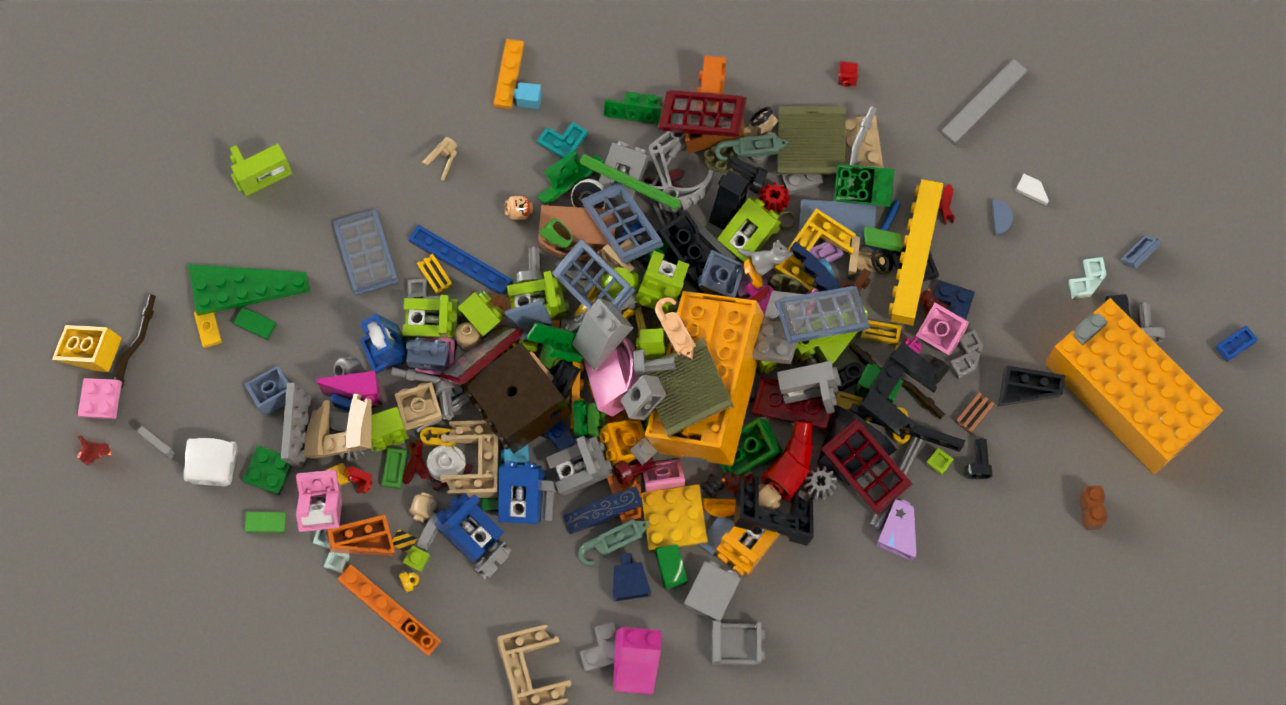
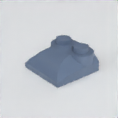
M711 250L703 273L698 278V287L711 295L735 298L744 271V264Z
M542 300L505 311L511 326L523 330L524 333L521 334V340L527 339L526 336L535 323L552 326L551 315Z
M279 365L245 384L262 414L273 413L285 406L287 383L289 382Z

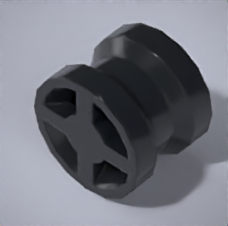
M709 474L708 479L700 484L701 489L711 498H715L716 493L725 487L713 474Z

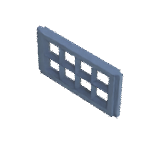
M617 183L581 200L593 221L624 264L663 246L661 238L623 184ZM621 194L626 203L614 208L608 199ZM605 200L610 210L598 214L593 205ZM629 206L635 215L622 220L617 211ZM614 213L619 222L607 227L601 218ZM637 218L643 227L630 232L625 223ZM622 225L628 234L615 239L609 230ZM646 230L652 240L639 245L634 235ZM631 238L637 247L624 252L618 243Z
M581 238L552 272L588 310L598 298L601 299L605 295L619 311L636 291ZM583 251L592 257L584 268L575 262ZM595 260L602 269L592 278L586 270ZM573 264L580 272L570 282L564 274ZM606 271L613 278L603 289L596 281ZM584 275L591 282L581 293L574 285ZM617 281L623 287V290L614 299L607 291ZM595 285L601 293L592 303L585 294Z

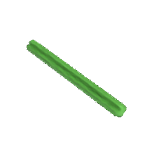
M585 154L580 158L579 162L581 165L670 208L677 210L681 202L679 199Z

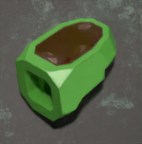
M556 218L551 219L539 231V234L550 244L561 248H567L573 240L570 230Z

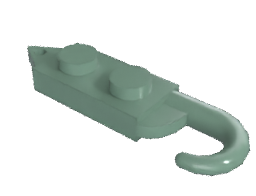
M776 134L740 137L739 139L720 141L715 146L714 153L722 161L728 160V157L720 154V150L726 147H732L734 153L740 157L774 155L789 145V142L776 137Z
M632 519L584 543L578 551L579 560L584 565H594L595 561L585 559L584 554L587 550L595 547L601 554H610L643 538L642 535L650 525V522Z

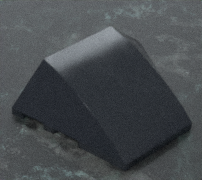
M834 405L835 412L831 415L822 447L857 418L889 456L897 450L887 436L861 417L838 405ZM858 431L848 442L857 450L866 440ZM844 443L834 454L842 463L852 452ZM869 444L859 455L868 463L877 455V452ZM821 450L817 463L822 467H826L827 471H833L834 476L850 486V483ZM854 457L845 467L854 475L863 465ZM882 458L878 459L870 468L872 469L882 462ZM866 470L865 472H863L856 480H858L868 471Z

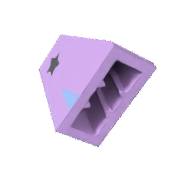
M895 499L876 546L913 562L916 556L914 507L906 500Z

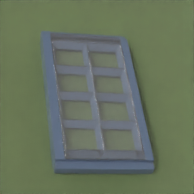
M376 209L333 221L355 296L399 283Z
M856 286L775 300L787 343L863 331L870 327Z

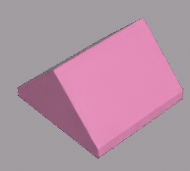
M680 459L654 462L656 464L655 467L643 472L645 492L685 487V478Z

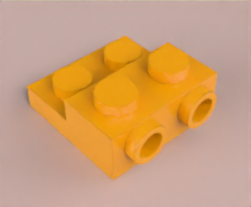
M640 419L609 423L600 430V441L605 443L607 448L606 458L612 462L613 466L623 461L630 463L636 459L630 452V449L645 437Z

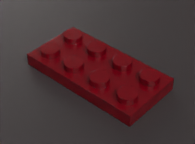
M761 377L756 400L751 412L752 415L789 423H795V420H808L813 422L812 427L828 429L832 413L827 414L822 396L785 404L784 394L780 391L779 380Z

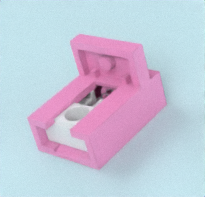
M336 469L298 473L296 480L299 499L296 518L299 532L339 528L343 499Z

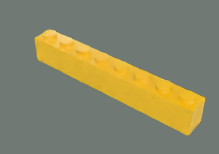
M921 179L920 186L916 185L914 196L917 197V201L912 202L910 212L914 213L913 219L909 218L907 229L910 230V233L905 235L903 246H906V251L901 252L899 262L903 263L902 269L897 271L896 280H899L898 286L894 285L892 297H895V302L890 303L888 314H892V322L914 326L944 183Z

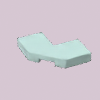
M1103 257L1084 259L1083 265L1086 277L1069 279L1068 283L1072 299L1091 297L1107 275Z
M327 529L317 530L313 544L329 549L326 537ZM329 552L324 568L343 574L350 554Z

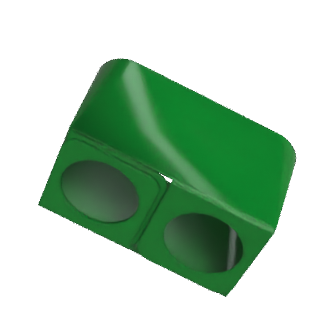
M678 544L657 547L655 549V556L665 590L686 585L688 580Z

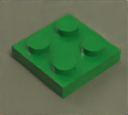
M257 446L242 481L248 485L280 496L292 466L281 459V453Z

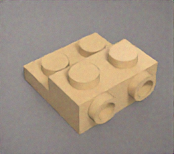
M424 382L411 389L405 388L395 394L406 431L443 419L432 382Z

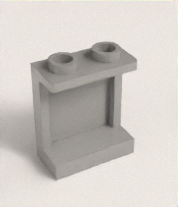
M705 561L684 602V608L712 622L722 621L723 615L740 584L741 578L734 571L728 570L726 572L720 569L721 566L715 562L710 561L708 563Z
M713 621L712 665L760 666L761 660H765V648H761V640H765V628H761V622H757V624H721V621Z

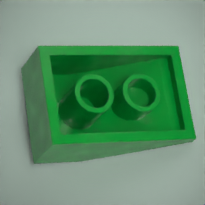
M758 418L742 428L733 466L719 464L727 481L767 465L783 453L768 421Z

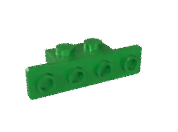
M626 92L623 102L605 100L604 117L659 124L663 109L661 107L662 97L653 94L646 95L637 92ZM672 113L670 124H676L678 113Z
M573 151L544 171L551 187L539 194L537 198L545 205L553 203L556 198L570 191L573 186L585 180L586 177L596 171L581 165L578 154ZM595 155L594 157H592L605 164L604 160H602L598 156Z
M535 323L526 336L530 341L542 343L547 354L552 358H560L568 362L573 361L580 363L584 358L572 345L577 334L576 332Z

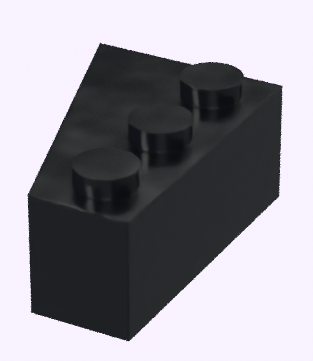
M730 170L726 176L723 174L718 182L719 188L709 219V223L722 230L727 227L746 202L749 180Z

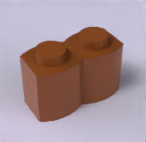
M1101 485L1086 486L1081 493L1080 503L1084 510L1082 521L1086 530L1101 529L1106 523L1107 512L1103 505L1105 494Z

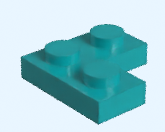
M572 122L562 136L546 127L538 138L537 144L563 159L571 152H576L588 135V130Z

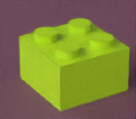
M478 290L459 305L458 309L482 336H485L505 318L503 317L504 312L502 309L490 302L491 297L485 291L481 292Z
M398 407L371 415V451H382L387 448L386 446L392 444L400 445L409 439Z

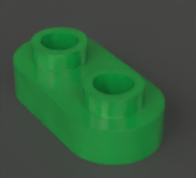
M583 399L575 400L573 403V423L576 438L582 436L587 438L589 434L588 403Z

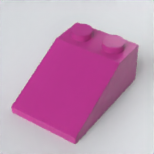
M375 371L317 378V383L325 395L332 396V394H336L352 400L354 394L362 395L361 401H365L366 398L372 400L371 408L382 405L380 381Z
M622 627L615 631L613 692L653 694L661 652V630Z

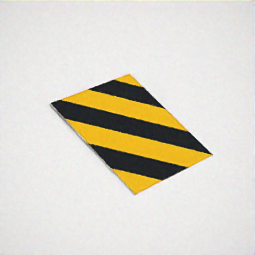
M399 529L392 541L394 547L408 553L418 538Z

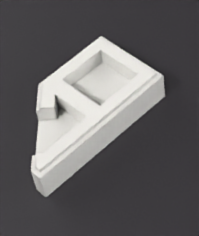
M1023 174L1015 191L1047 206L1049 200L1041 181Z

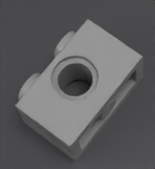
M642 375L632 388L627 391L621 401L629 418L645 420L663 400L666 393L657 376Z

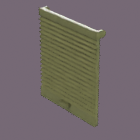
M779 106L778 137L788 141L789 145L778 151V176L780 174H837V165L845 164L846 106Z
M703 338L694 342L696 346L693 350L692 360L683 355H678L675 351L660 358L674 357L675 369L647 373L649 376H657L666 393V396L656 406V409L669 438L671 435L729 407H734Z

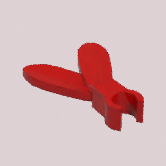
M950 184L944 188L939 204L944 225L948 221L946 218H950L952 223L955 220V216L950 210L953 197V188Z

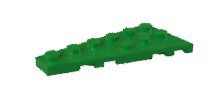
M188 264L197 316L310 292L306 272Z

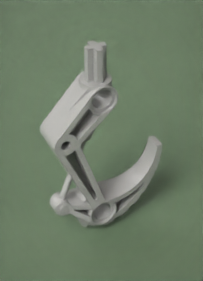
M677 114L676 124H682L684 114ZM667 131L649 146L651 161L657 173L654 182L649 185L679 199L681 203L677 210L658 202L660 209L677 213L680 209L684 211L689 209V206L696 205L705 196L712 185L714 172L709 170L707 178L697 186L691 188L673 187L667 166L675 158L676 154L686 147V133ZM658 181H660L661 186H656Z

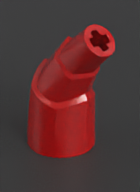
M795 420L792 437L788 440L784 452L761 476L762 482L765 485L770 484L773 486L783 500H791L811 469L809 465L813 449V422Z

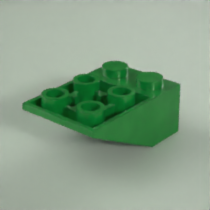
M838 164L834 201L892 207L896 169Z

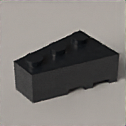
M1006 366L1003 372L998 407L1059 398L1063 394L1065 375Z

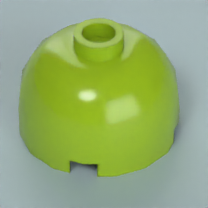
M614 268L636 290L632 295L638 293L640 279L638 274L635 272L634 275L629 273L627 268ZM608 273L602 274L601 287L603 289L613 278ZM615 281L607 293L615 299L623 290V287Z

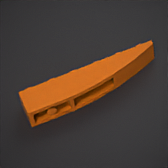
M351 564L338 578L342 586L427 656L440 644L441 640Z

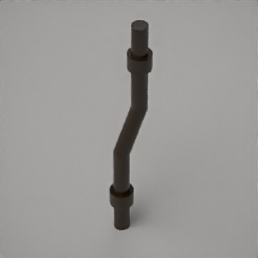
M148 295L146 306L142 309V320L138 335L121 356L116 377L113 378V380L122 381L121 388L124 386L125 380L123 378L128 360L145 339L149 320L152 319L154 313L155 295Z
M855 343L849 347L864 365H878L867 351L864 352ZM900 378L903 380L901 387L906 388L922 402V406L927 411L930 410L940 420L945 416V413L935 405L933 399L926 397L911 382Z

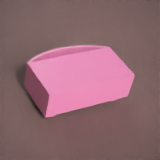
M627 337L622 340L597 370H594L583 358L597 409L612 417L625 409L621 399L640 378L636 377L634 370L633 352L636 349Z

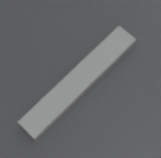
M1013 59L941 131V134L955 145L1028 70Z

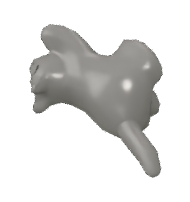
M777 240V243H773L772 250L758 252L738 250L743 256L752 258L755 273L763 276L794 254L792 251L787 252V247L783 246L779 240Z

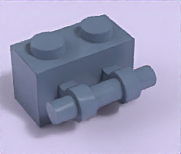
M416 338L407 342L406 349H408L406 362L409 368L444 371L447 368L450 348L445 341L435 340L434 342H429L423 338Z

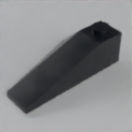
M685 211L656 231L663 243L660 250L674 265H677L678 261L689 264L685 277L700 293H703L704 291L698 287V278L702 275L707 262L704 253L705 247L700 241L698 226L689 213Z

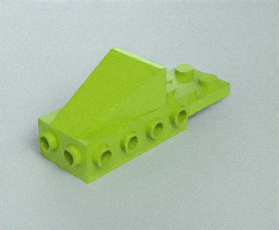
M848 302L843 306L839 307V309L841 310L852 307L850 302ZM863 306L864 311H865V314H866V317H867L868 312H867L866 308ZM853 311L841 313L845 326L857 324ZM837 314L825 316L829 329L841 327ZM821 318L810 323L812 331L824 330ZM807 326L802 327L800 334L808 332ZM858 331L797 342L793 357L796 362L801 360L806 362L814 354L815 358H818L819 363L831 361L833 365ZM760 360L757 370L759 374L763 372L768 374L775 370V366L779 363Z

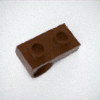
M864 268L854 283L845 281L840 284V287L856 286L859 293L862 288L866 289L871 281L869 279L871 272Z

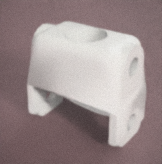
M189 438L185 452L184 481L198 485L224 487L231 485L237 461V444L232 441L230 443L214 438Z

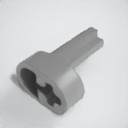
M534 246L528 249L529 271L517 273V284L543 279V273L540 271L539 248Z
M1146 302L1139 304L1140 328L1155 343L1165 341V329L1152 327L1150 304Z
M644 349L634 350L633 352L636 377L647 375L648 372L671 370L676 367L674 357L647 361Z
M440 381L435 385L436 396L440 398L443 420L448 419L449 421L454 417L451 397L462 392V384L457 385L447 381Z
M542 481L541 521H553L554 494L557 493L555 481Z

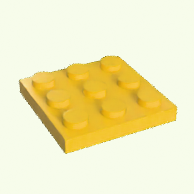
M699 484L641 493L645 522H650L646 529L649 552L655 551L657 547L678 544V547L708 543Z

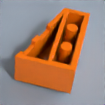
M386 515L326 530L330 552L391 557L395 554Z

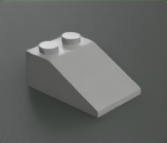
M598 298L586 312L572 345L590 366L597 370L629 334L633 326L611 302Z

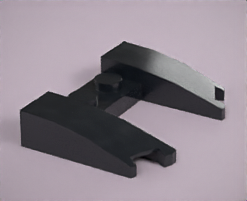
M903 342L896 345L857 407L896 435L901 434L899 429L908 425L911 428L915 425L908 416L887 400L902 374L905 372L933 393L937 389V386L933 384L934 374L937 375L938 371Z
M753 476L752 483L744 484V479L740 478L736 496L734 526L750 531L758 527L788 535L789 541L807 546L814 538L813 498L810 497L808 501H805L799 496L801 489L798 488L792 497L790 515L759 507V476Z

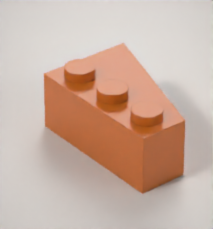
M704 56L703 71L699 72V82H702V85L698 87L697 92L723 94L726 57ZM700 101V104H696V110H701L703 101ZM707 101L706 110H717L719 102Z

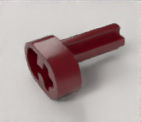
M652 457L643 465L637 462L628 466L623 461L615 465L614 472L620 485L624 486L632 482L633 477L655 467L656 464Z

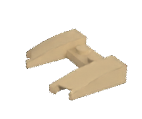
M354 394L348 416L347 431L329 435L330 401L324 400L322 406L312 412L306 433L304 457L319 459L371 448L372 400L366 398L365 401H361L362 395Z
M484 420L450 421L449 425L453 428L448 436L442 434L441 441L478 444V474L440 475L441 482H447L450 488L447 491L448 495L462 496L465 493L468 497H472L475 494L478 498H499V438L495 436L488 423Z
M546 624L497 637L496 641L501 659L504 662L514 705H561L568 702V699L564 698L566 687H571V680L534 690L530 681L523 653L560 642L557 636L552 639L544 631L548 627Z

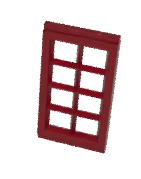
M857 418L821 448L823 453L876 515L881 513L913 485ZM859 431L866 442L855 450L848 440ZM845 443L852 454L841 463L834 452ZM870 444L877 452V455L866 463L859 453ZM856 457L863 467L852 475L845 465ZM882 458L888 465V468L877 476L870 466ZM867 470L875 480L866 488H863L856 479ZM893 471L900 481L891 489H888L881 480ZM879 483L886 493L875 502L867 492Z

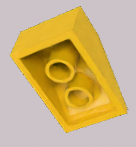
M65 325L52 360L92 371L109 372L122 337L107 327Z

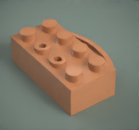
M541 205L539 231L551 219L556 218L570 230L573 240L567 248H561L558 245L550 244L539 234V249H544L551 255L564 259L567 253L558 250L570 252L580 238L589 244L600 256L602 248L607 244L610 246L585 208ZM594 208V209L597 211L598 214H601V213H604V212L610 210V209H596V208ZM614 213L601 218L607 227L617 223V217ZM616 228L609 230L616 239ZM589 254L580 255L576 261H589L592 257Z

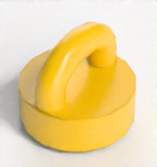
M407 572L399 574L405 592L414 590L413 587L419 582V576L416 573L407 574Z

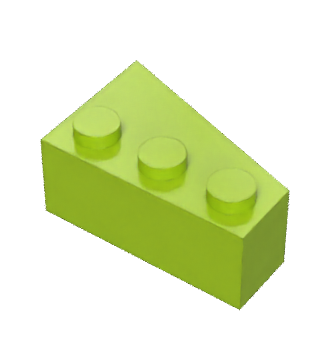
M664 328L640 330V338L636 339L637 350H645L647 361L657 360L666 356L668 347H666Z

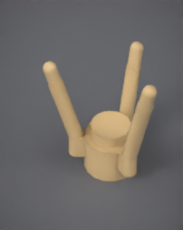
M445 137L422 161V164L429 165L439 154L445 157L450 155L441 180L444 181L453 158L457 154V151H455L457 144L451 138Z

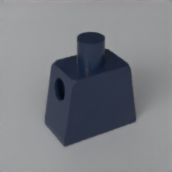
M632 553L621 554V565L614 566L613 601L651 597V589L642 563H633Z

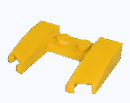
M816 208L789 246L787 252L790 251L795 241L810 252L817 240L822 238L852 255L854 247H850L851 238H855L856 234ZM793 255L775 266L774 273L796 278L803 284L806 291L815 289L812 286L815 279L801 270L802 261Z

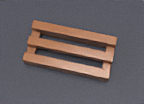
M979 392L958 417L956 423L971 434L995 403L990 402L987 397H983L982 393ZM978 400H981L982 402L977 406L973 413L963 423L962 419L967 415V413L976 404V402ZM984 404H986L988 407L983 411V413L979 416L975 423L971 427H968L967 425L980 411Z

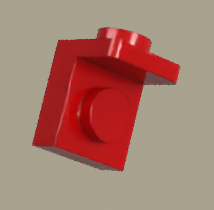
M840 62L838 85L845 87L857 85L858 63Z
M353 466L344 469L342 475L348 477V481L359 484L356 493L364 494L370 490L372 474Z

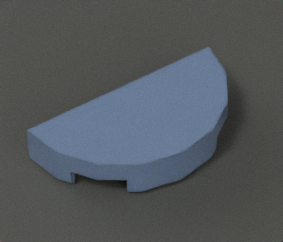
M993 199L995 236L1004 234L1012 225L1013 214L1006 203Z

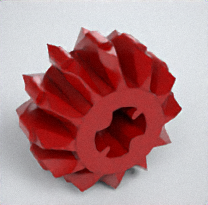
M773 182V186L767 183L766 188H761V194L759 195V199L765 203L763 207H766L768 211L772 209L775 212L776 210L783 212V207H788V201L791 198L788 195L789 190L783 189V183L779 186H776V182Z

